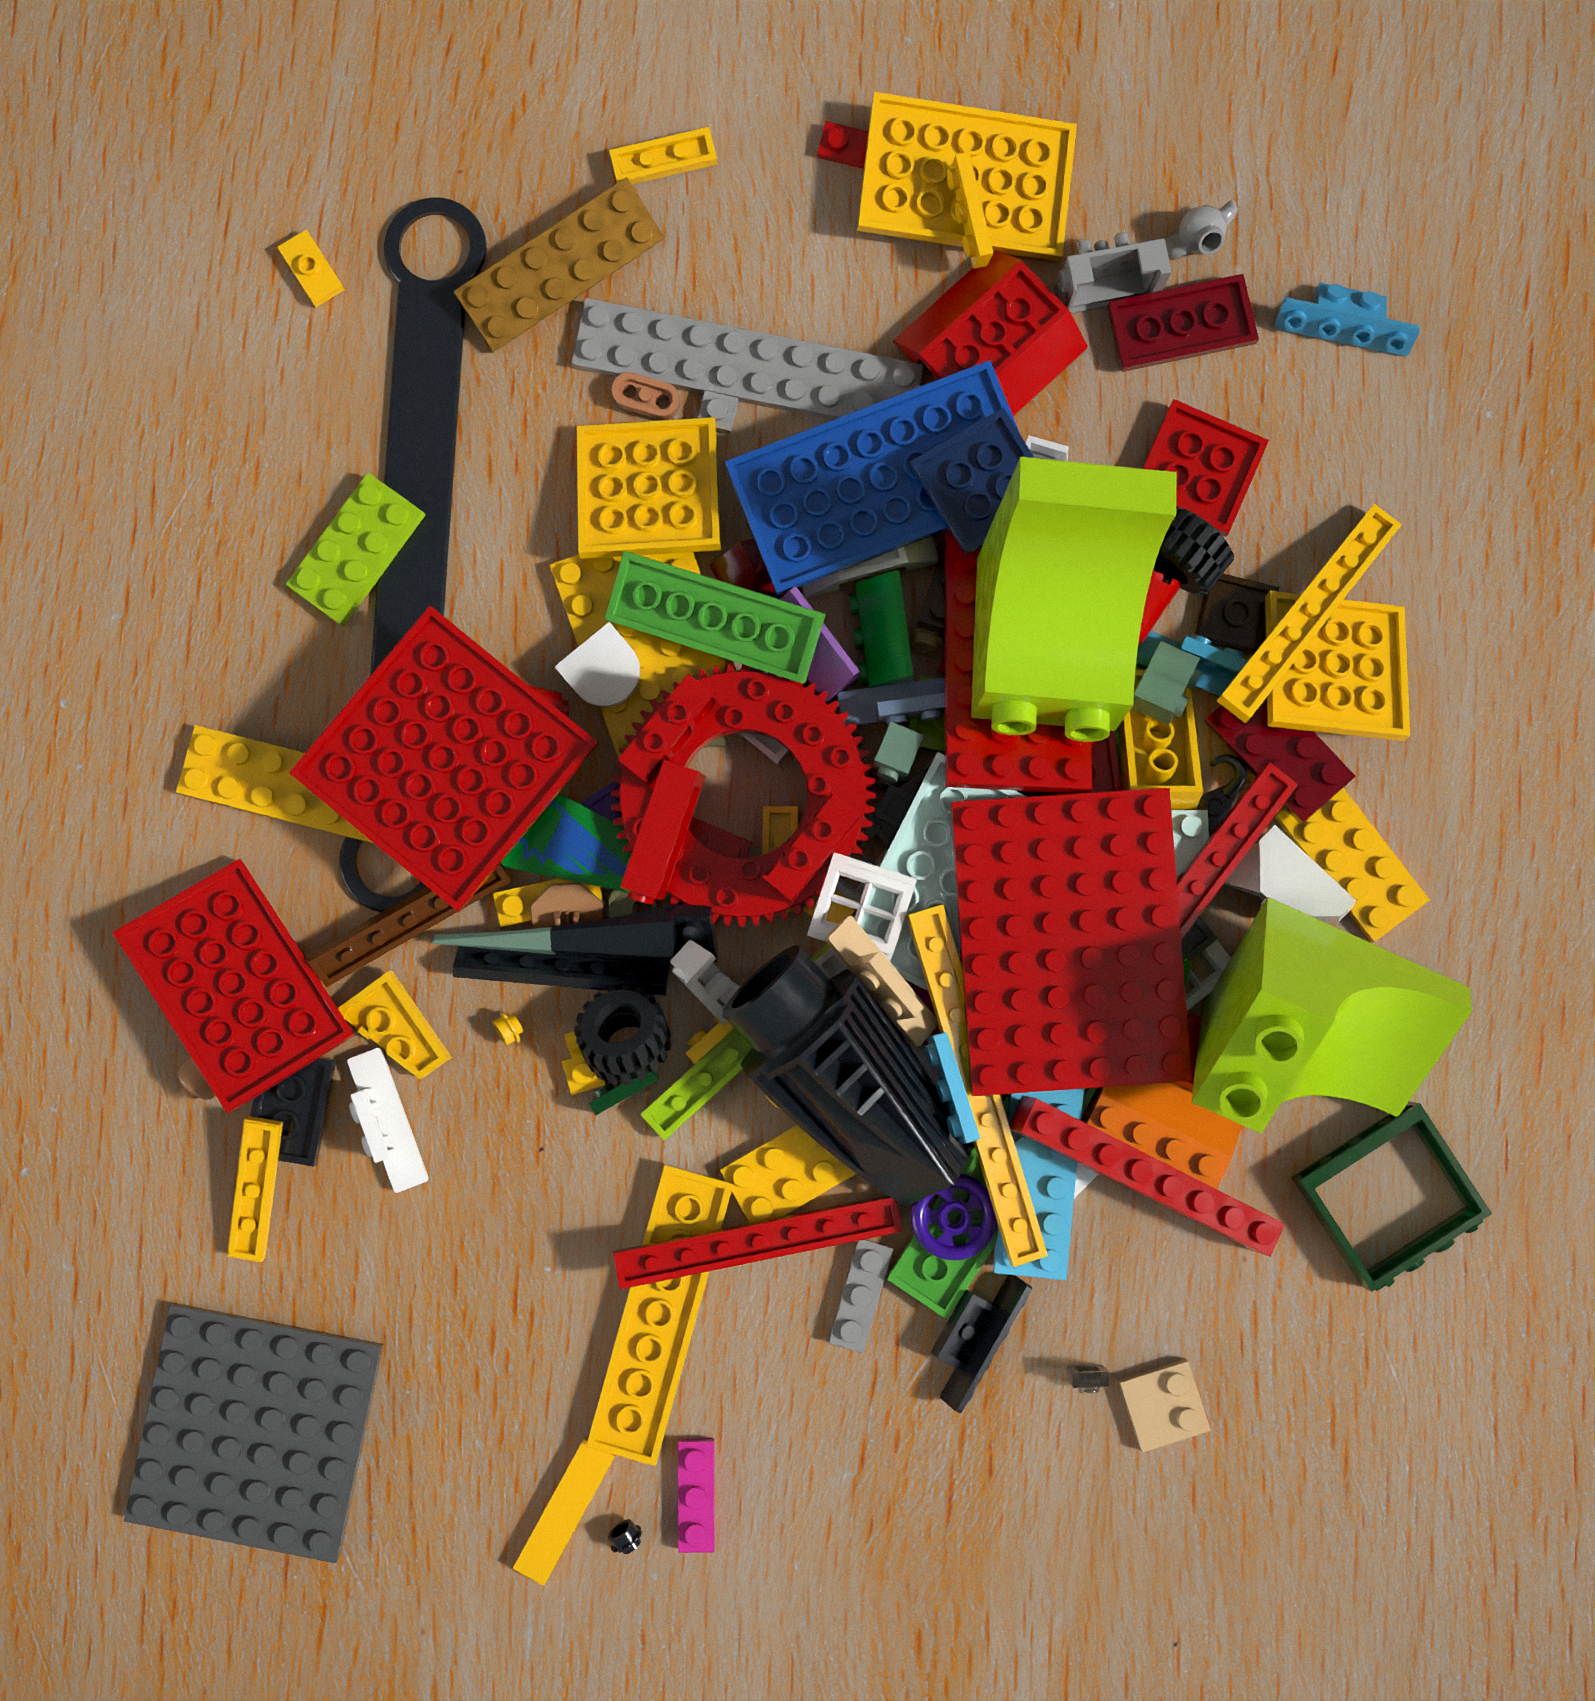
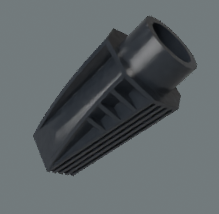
M794 945L766 962L741 985L724 1007L722 1016L751 1047L740 1064L746 1075L778 1108L839 1161L904 1206H908L955 1185L956 1181L954 1179L960 1176V1170L966 1164L964 1160L970 1157L971 1153L969 1151L973 1150L975 1145L973 1142L959 1143L958 1137H952L947 1124V1117L951 1116L947 1102H941L936 1086L907 1044L905 1038L868 993L856 975L849 969H845L829 979L800 946Z

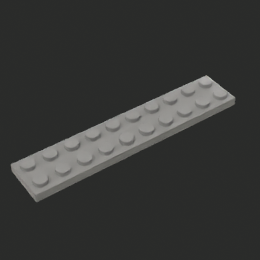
M589 298L585 299L572 359V367L574 369L614 377L625 372H633L669 383L680 390L704 394L706 390L737 397L740 402L831 420L918 388L924 366L923 364Z

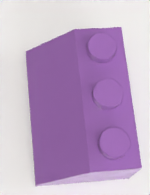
M796 586L781 598V600L812 609ZM823 623L805 682L806 684L803 687L806 688L814 682L816 684V696L824 691L828 692L826 700L828 705L837 699L839 692L848 691L858 683L860 671Z

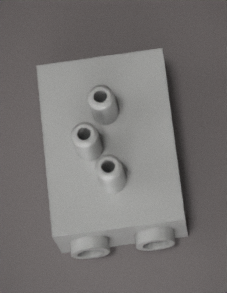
M1122 232L1114 237L1115 248H1109L1106 240H1099L1094 244L1095 251H1092L1089 240L1079 241L1077 243L1078 254L1067 256L1063 270L1059 271V281L1054 285L1055 296L1070 310L1071 314L1105 308L1109 301L1162 291L1172 272L1165 238L1130 245L1128 234Z

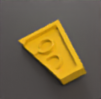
M393 971L386 972L338 1008L344 1019L358 1029V1033L382 1047L388 1056L418 1079L425 1078L452 1058Z

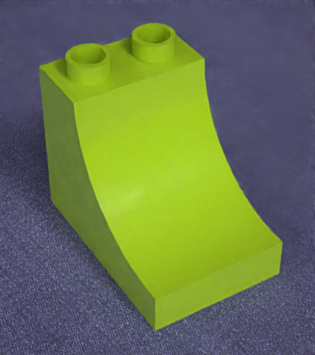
M1020 457L977 557L971 718L992 720L991 728L995 732L1005 735L1032 733L1036 730V724L1065 726V736L1071 740L1081 742L1104 740L1109 737L1110 730H1116L1134 703L1137 650L1146 596L1160 547L1176 516V472Z
M1267 897L1214 985L1212 992H1210L1203 1004L1192 1103L1260 1134L1280 1104L1304 1096H1332L1349 1099L1398 1117L1471 1014L1470 987Z

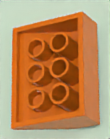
M1174 1082L1099 1087L1091 1098L1081 1120L1215 1189H1218L1231 1161L1242 1125L1192 1103L1193 1090Z

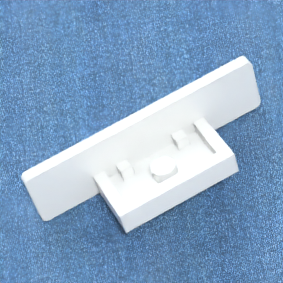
M376 1048L348 1059L347 1063L358 1091L351 1094L353 1102L349 1104L354 1121L357 1124L361 1123L365 1136L362 1137V1145L368 1157L373 1156L375 1163L383 1160L395 1193L427 1182L429 1177L383 1050Z

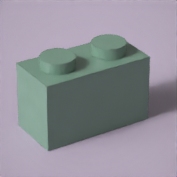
M890 722L874 760L873 769L868 776L875 778L876 786L888 790L890 784L897 788L904 784L924 735Z

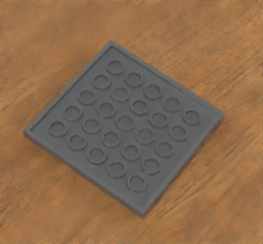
M178 1303L171 1304L124 1522L337 1563L340 1559L384 1344Z

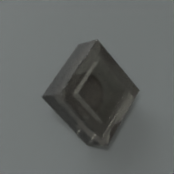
M1103 1365L1067 1367L1068 1382L1073 1388H1078L1080 1393L1100 1392V1387H1109V1372Z

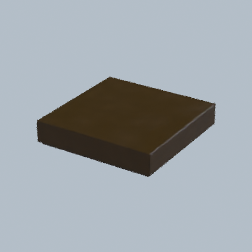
M1223 573L1209 592L1204 595L1195 635L1209 639L1213 645L1254 654L1266 639L1265 596L1270 591L1279 592L1280 587Z

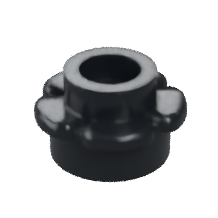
M630 1519L618 1523L608 1534V1540L612 1544V1552H622L623 1554L633 1552L641 1543V1527L635 1525Z

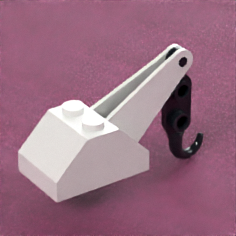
M1223 754L1210 761V766L1212 767L1220 763L1230 764L1235 771V775L1228 784L1205 793L1199 801L1196 810H1208L1209 835L1220 825L1232 809L1237 794L1242 790L1247 780V770L1244 763L1233 755ZM1276 825L1259 840V843L1252 845L1223 884L1259 896L1262 900L1260 903L1262 906L1267 897H1270L1325 923H1338L1354 907L1356 902L1345 889Z

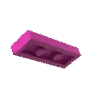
M715 1438L679 1439L678 1553H713L715 1551Z

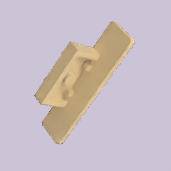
M852 916L845 917L825 938L826 942L849 970L857 976L865 989L914 1047L921 1046L937 1028V1018Z

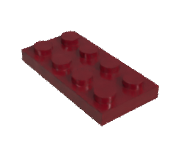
M1244 274L1109 301L1107 305L1122 372L1254 345L1259 340Z
M1267 697L1246 723L1222 705L1204 720L1209 728L1244 763L1255 777L1263 766L1270 762L1298 784L1283 804V807L1300 825L1356 777L1314 731L1269 727Z

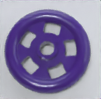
M960 1174L958 1178L954 1179L956 1181L954 1186L937 1193L945 1201L939 1205L936 1212L927 1206L935 1194L912 1204L911 1225L917 1240L929 1253L941 1259L963 1260L978 1254L988 1245L996 1229L997 1219L988 1189L975 1178L965 1174ZM955 1188H961L970 1192L966 1203L961 1199L953 1198ZM972 1209H982V1225H971ZM951 1210H958L960 1212V1219L955 1223L947 1220V1214ZM933 1221H937L938 1226L944 1232L936 1239L927 1228V1225ZM966 1231L969 1242L954 1246L952 1235H959Z

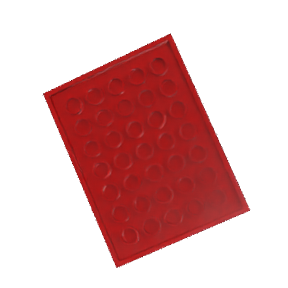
M1170 788L951 802L950 811L971 1096L1192 1081Z

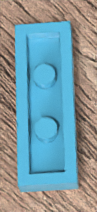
M943 1032L927 1037L929 1045L924 1047L929 1065L936 1067L940 1079L935 1082L941 1102H947L951 1116L947 1117V1124L952 1137H958L959 1143H970L981 1139L948 1033Z

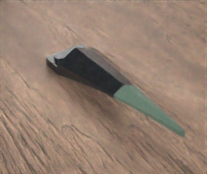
M679 904L614 918L554 927L501 932L435 934L431 941L432 944L672 965L670 963L672 958L691 939L713 954L716 958L714 962H717L719 954L715 924H713L712 906Z

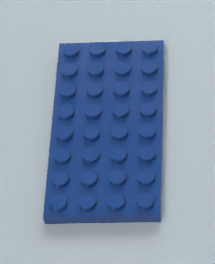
M990 360L725 461V466L776 595L788 592L795 586L797 588L949 530L912 470L910 462L1003 407L1018 430Z

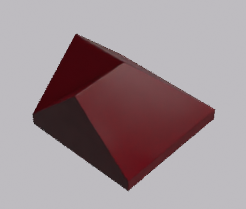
M754 538L738 542L710 564V568L717 580L777 599H781L787 593L776 595Z

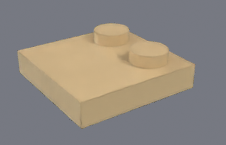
M1186 1358L1118 1380L1142 1453L1211 1431L1189 1361Z

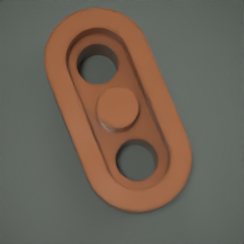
M633 372L622 373L613 381L612 395L616 404L622 409L658 420H667L674 417L680 408L678 391L669 383ZM628 389L636 391V395L632 398L625 397L624 393ZM660 399H667L669 404L665 408H660L657 406V402Z

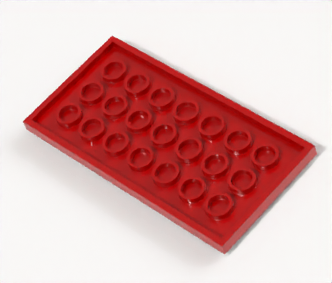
M946 530L945 787L1090 793L1092 790L1091 742H1081L1067 738L1065 736V726L1036 724V730L1032 733L1005 735L995 732L991 728L992 720L971 718L977 557L982 547L965 556L950 530Z

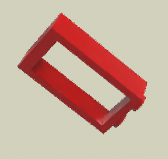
M663 760L620 886L629 890L628 898L646 904H653L654 899L664 900L706 778L701 772Z

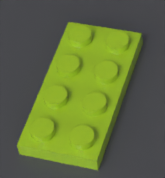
M367 472L287 581L286 585L344 627L426 514Z

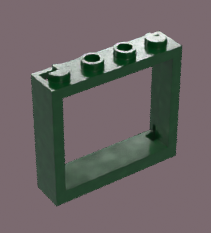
M1409 1101L1398 1117L1388 1114L1291 1177L1361 1287L1371 1292L1374 1290L1378 1291L1384 1286L1390 1287L1395 1282L1394 1277L1403 1271L1411 1272L1418 1269L1425 1263L1423 1258L1434 1251L1440 1253L1449 1249L1455 1243L1454 1238L1463 1232L1472 1233L1478 1230L1477 1226L1484 1222L1483 1219L1492 1214L1422 1105L1416 1102ZM1413 1126L1465 1207L1367 1270L1315 1188Z

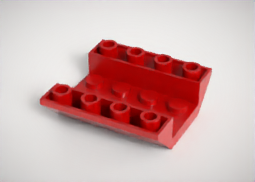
M998 250L993 251L987 266L972 268L893 340V343L911 362L916 364L923 362L938 379L990 360L1013 417L1088 349V345L1070 310L1022 260Z

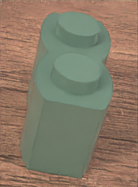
M1161 641L1134 693V703L1131 709L1168 725L1174 715L1180 718L1189 700L1184 694L1187 688L1195 689L1202 674V670L1197 669L1200 657Z

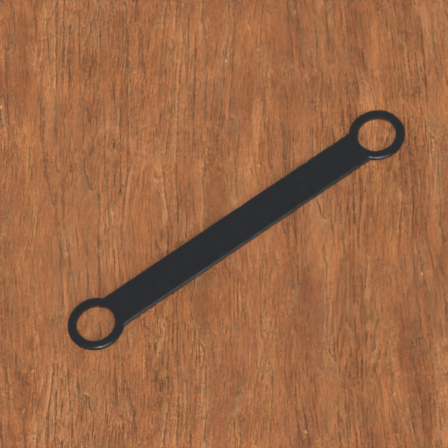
M424 198L407 205L391 221L384 240L385 261L391 275L398 282L384 484L426 515L377 581L370 676L429 606H432L444 616L465 309L453 292L479 275L484 265L487 251L486 236L477 217L464 205L447 198ZM430 215H443L456 220L464 227L470 240L469 255L463 267L451 277L442 280H426L414 275L406 268L401 257V242L407 229L417 220ZM345 837L339 856L341 877L352 897L363 906L381 913L426 887L420 881L413 890L400 896L385 897L374 893L363 883L357 870V854L363 841Z

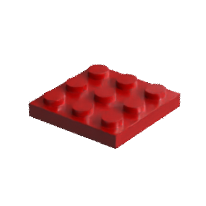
M1173 399L1142 469L1176 472V506L1200 516L1222 536L1226 537L1232 528L1269 440Z

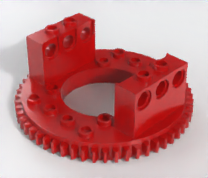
M728 663L726 673H721L717 665L713 666L712 676H708L703 669L699 670V680H696L688 673L680 684L676 681L673 683L674 691L672 694L664 689L661 691L663 702L659 703L653 699L650 701L653 708L651 713L641 710L640 714L645 721L643 724L637 722L631 724L637 733L635 736L625 734L624 738L630 745L627 748H619L618 752L621 756L617 759L619 762H615L614 766L621 770L622 774L612 776V781L619 784L620 788L611 791V796L619 798L620 802L612 805L611 809L622 813V816L613 820L614 825L625 827L623 831L617 834L618 839L629 840V843L622 850L624 853H632L663 760L688 767L692 759L702 748L720 737L735 733H755L769 737L791 752L801 766L806 779L807 804L798 828L785 843L775 850L750 858H735L716 853L698 841L688 828L666 896L670 893L672 894L670 905L679 904L681 901H684L683 905L712 906L713 924L722 915L725 926H730L734 917H737L740 927H745L748 917H751L755 927L759 926L761 916H765L769 924H774L775 913H779L785 921L788 920V909L790 908L797 915H800V903L804 902L810 908H813L812 896H820L833 853L835 852L850 857V854L862 855L863 850L856 842L868 841L869 837L861 832V829L872 828L873 823L864 818V815L873 814L875 808L865 804V802L875 799L876 793L866 790L867 787L875 784V778L864 776V774L873 769L872 764L862 763V760L869 756V751L857 749L864 742L862 736H851L857 729L855 723L844 725L849 717L847 711L840 714L835 713L839 706L837 700L827 705L828 692L824 691L818 696L815 695L816 684L814 682L804 688L803 683L793 682L790 679L771 673L766 674L756 668L754 672H750L748 666L742 664L739 672H735L732 663ZM841 875L839 876V878L844 880L847 878Z

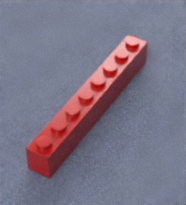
M1022 1095L1009 1123L1010 1130L1251 1251L1271 1257L1285 1223L1037 1098Z

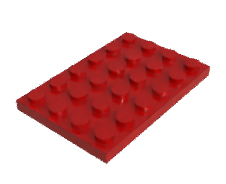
M241 858L112 932L227 1114L355 1036Z

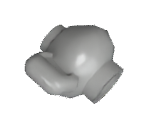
M1230 200L1220 209L1203 205L1188 211L1179 224L1178 234H1174L1165 240L1168 257L1174 260L1189 252L1197 255H1211L1220 250L1225 241L1227 225L1237 214L1236 202Z

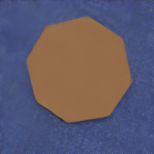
M580 882L551 883L531 903L532 929L602 920L603 901Z

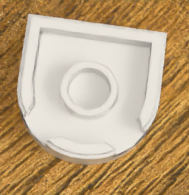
M610 622L555 666L582 700L590 705L599 707H614L626 702L637 690L640 679V663L635 652Z

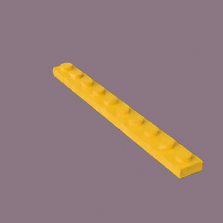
M941 904L906 915L938 1025L941 1033H948L981 1138L973 1142L1009 1263L1012 1267H1017L1046 1257L1048 1254L1000 1095L971 1096L962 966L944 905Z

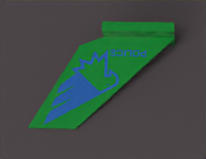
M560 793L557 794L501 862L506 868L629 893V890L620 887L632 854L624 853L622 850L629 843V840H620L617 837V834L625 828L614 825L613 821Z

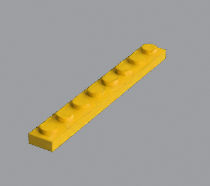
M1373 504L1218 698L1217 702L1246 723L1402 524L1376 504Z

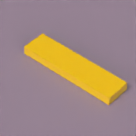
M247 1116L244 1119L227 1257L262 1262L266 1258L283 1126L281 1121Z
M584 1437L512 1568L542 1586H545L615 1458L614 1454L586 1447L587 1437Z

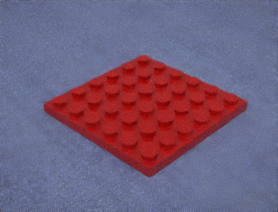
M429 606L291 769L289 774L453 909L460 912L596 749L599 742L437 610Z

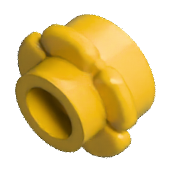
M501 1012V1017L492 1021L497 1034L506 1046L514 1041L519 1043V1034L523 1032L522 1026L514 1014L507 1017L504 1012Z

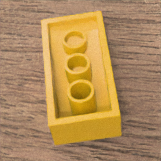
M1135 670L1134 693L1146 670ZM1187 688L1184 694L1189 700L1180 718L1174 715L1169 725L1133 709H1130L1119 724L1122 791L1170 788L1171 810H1196L1203 794L1192 693L1189 688Z

